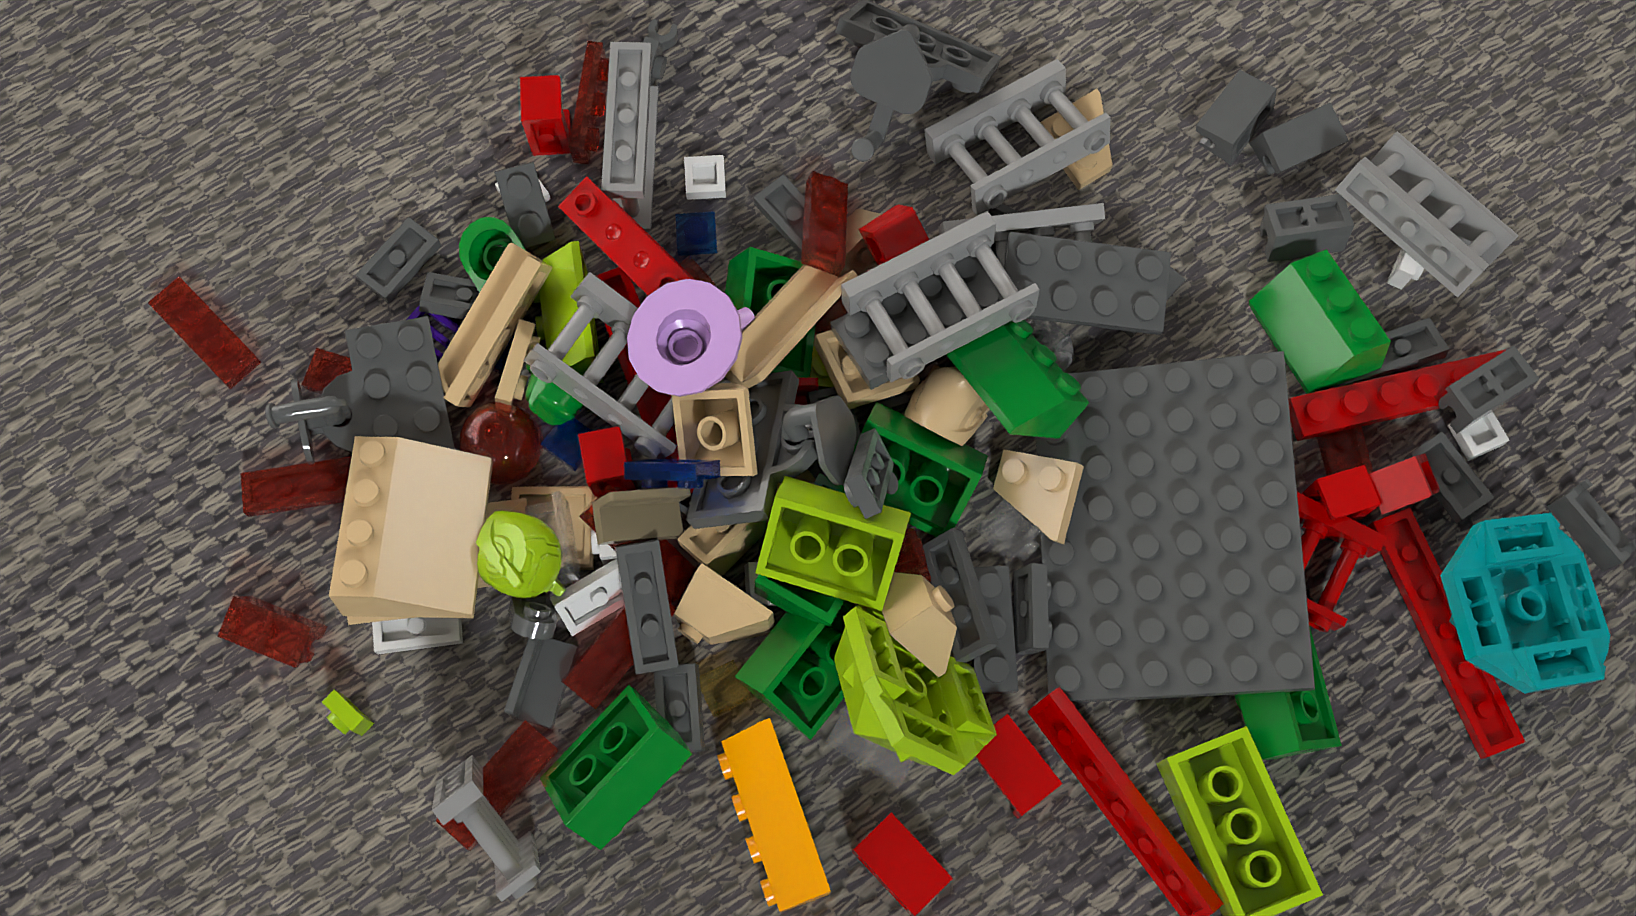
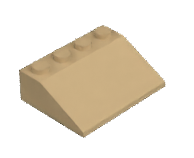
M355 436L329 597L342 616L474 618L479 579L477 562L480 549L476 541L486 521L493 465L492 458L400 437Z

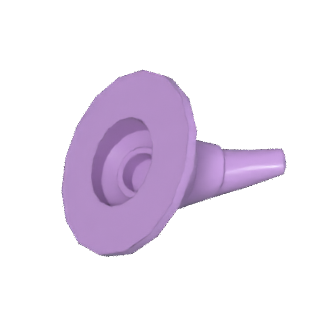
M693 279L666 283L648 295L633 315L627 335L629 360L638 377L657 392L678 397L702 393L721 381L736 362L743 338L742 331L755 319V316L747 307L737 310L730 297L711 283Z

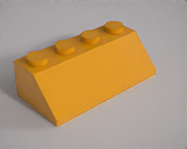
M768 718L721 741L725 752L718 754L717 758L725 780L734 777L739 794L731 796L739 822L746 819L749 821L753 836L745 838L753 863L763 862L768 878L761 880L760 884L768 907L777 904L781 913L829 895L831 890L771 719Z

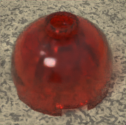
M495 401L489 402L476 408L465 419L460 431V451L492 458L493 465L490 483L495 485L512 484L527 477L531 473L530 470L537 464L540 455L542 456L543 434L535 418L520 405L514 403L507 405Z

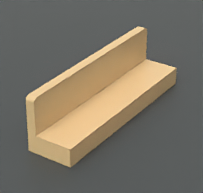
M514 243L507 245L438 363L443 392L446 393L444 399L457 407L472 406L515 333L519 319L522 320L551 272L552 266Z
M817 254L809 258L742 331L743 338L737 360L725 377L731 383H737L747 388L762 382L842 295L841 284L858 276L855 271L852 270L838 278Z
M808 469L795 477V479L812 484L816 480ZM778 483L777 491H778V489H779L781 483ZM769 520L694 529L690 526L677 540L680 546L700 564H704L722 577L766 533Z

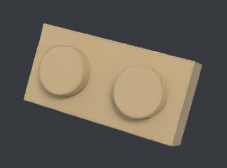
M519 319L496 392L495 405L511 409L514 398L518 400L523 398L529 378L528 376L521 375L525 364L523 360L534 346L540 343L541 339L533 336L536 325L534 323Z

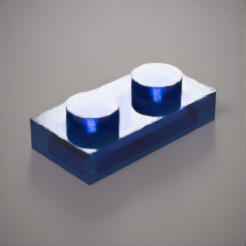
M642 459L624 462V477L630 480H642V487L645 488L668 486V480L677 481L678 488L681 489L704 487V480L721 477L720 460Z

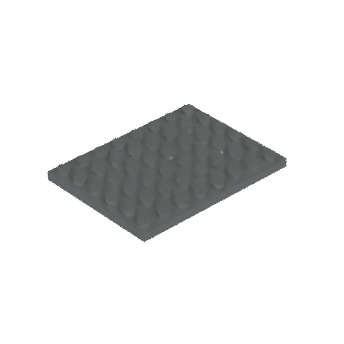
M1284 351L1069 374L1079 382L1081 386L1079 391L1089 401V404L1059 439L1036 437L1038 456L1077 462L1084 466L1064 544L1051 540L1040 530L1042 564L1047 565V578L1051 582V595L1048 600V619L1052 624V637L1049 642V649H1046L1048 694L1060 686L1073 703L1315 690Z

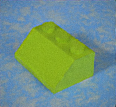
M579 241L566 244L542 260L553 267L534 299V303H541L542 316L535 317L538 338H541L540 341H546L547 350L579 308L577 302L570 296L589 273ZM595 318L591 319L562 359L564 363L582 376L599 354Z
M784 476L775 495L755 573L882 611L911 513L883 505L881 513L865 519L859 506L853 507L845 493Z

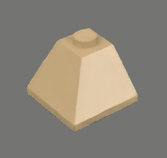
M716 383L702 393L682 397L672 395L681 476H754L758 474L747 387L737 383Z
M702 563L696 570L674 613L677 622L681 624L677 630L696 644L701 639L713 645L768 635L774 628L773 612Z
M893 572L882 609L889 634L935 675L940 677L946 673L957 630L951 613V609L954 608L953 600L942 586L939 585L935 588L922 575Z

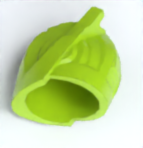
M500 510L490 515L482 526L476 541L477 546L480 548L477 562L478 572L483 581L499 592L516 598H535L543 592L547 593L549 591L553 592L556 596H562L566 588L557 578L561 568L562 550L559 539L553 529L542 520L524 513Z

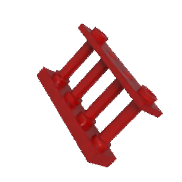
M587 176L558 206L647 295H650L666 283L685 279L696 280L616 201H612Z
M1297 492L1300 524H1302L1301 529L1304 531L1301 537L1304 571L1320 539L1328 537L1341 544L1340 549L1342 553L1318 603L1307 598L1309 626L1322 632H1328L1329 629L1335 631L1345 627L1348 620L1333 612L1358 558H1364V556L1369 558L1379 553L1387 536L1347 516L1331 520L1323 504Z

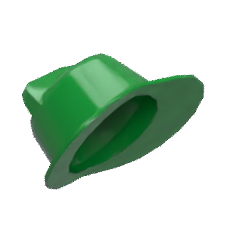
M483 217L470 223L462 233L459 243L460 260L479 293L509 243H514L526 250L523 242L518 238L514 230L505 221L495 217Z
M526 364V368L531 374L525 396L530 410L542 421L550 425H561L572 420L584 405L553 382L546 383L537 378L531 372L530 365Z

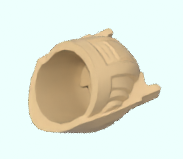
M934 365L926 379L915 389L904 415L938 435L963 446L988 417L987 412L990 409L957 367L947 366L940 368L938 365Z

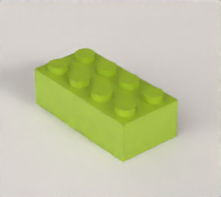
M1247 726L1156 763L1204 875L1212 889L1224 903L1219 908L1222 916H1274L1323 896Z

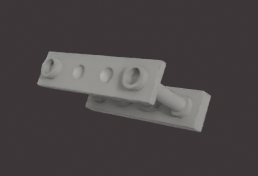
M610 42L601 190L609 198H613L647 232H651L659 96L658 86H650L652 46L651 43Z
M1056 59L924 129L927 154L935 165L949 157L955 160L974 183L970 185L972 210L978 215L990 208L998 207L1006 199L1085 156L1102 150L1110 143L1111 117L1105 112L1088 122L1065 96L1066 68ZM1048 104H1052L1074 130L1054 139L1033 115V112ZM1014 122H1019L1041 148L1021 157L999 130ZM984 139L1007 165L989 176L965 149Z
M1398 131L1393 134L1371 161L1366 157L1360 160L1335 189L1457 298L1519 236Z
M1104 203L992 216L996 222L994 243L996 244L997 259L1004 268L1009 232H1030L1032 235L1051 237L1055 235L1054 229L1070 227V234H1075V240L1092 242L1091 231H1094V225L1105 220ZM972 218L942 222L938 227L939 235Z
M988 211L841 284L842 304L851 316L859 311L867 312L893 353V356L887 359V377L890 382L901 377L903 379L912 378L919 374L926 364L1012 320L1015 323L1020 322L1034 312L1040 289L1034 283L1018 291L990 248L994 243L996 222ZM968 256L977 257L1003 297V300L982 310L954 266L956 262ZM932 274L940 275L967 318L945 328L920 289L919 281ZM897 292L900 294L904 293L930 335L927 339L911 347H908L882 305L883 299Z
M589 272L570 296L577 302L579 308L548 350L537 343L523 361L530 365L531 372L537 378L546 383L553 382L613 427H620L622 434L635 442V448L642 455L650 459L657 458L659 461H662L672 454L677 447L676 444L665 437L675 423L672 397L651 427L631 412L649 386L637 374L618 401L597 387L627 344V335L631 321L638 308ZM599 318L611 327L613 334L582 376L564 363L562 359L591 319Z
M471 755L436 782L432 811L443 826L453 818L457 823L463 822L494 862L496 896L501 902L511 894L517 899L532 889L538 882L535 876L541 872L536 840L531 831H528L517 840L483 795V768L476 758Z

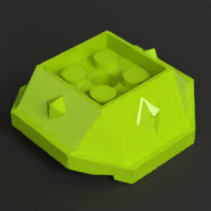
M857 605L843 616L845 628L834 661L854 734L895 752L900 762L910 759L921 765L934 766L951 775H955L963 769L997 735L973 667L967 663L958 662L950 656L946 673L938 677L889 634L882 611Z

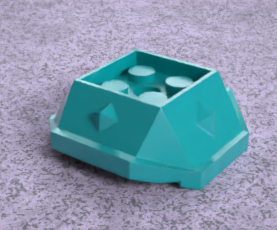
M1552 513L1484 520L1473 525L1440 575L1452 613L1449 622L1456 627L1465 660L1472 663L1475 668L1493 675L1524 694L1593 683L1605 678L1606 666L1604 661L1608 654L1610 643L1608 626L1584 553L1572 538L1559 529L1560 523Z

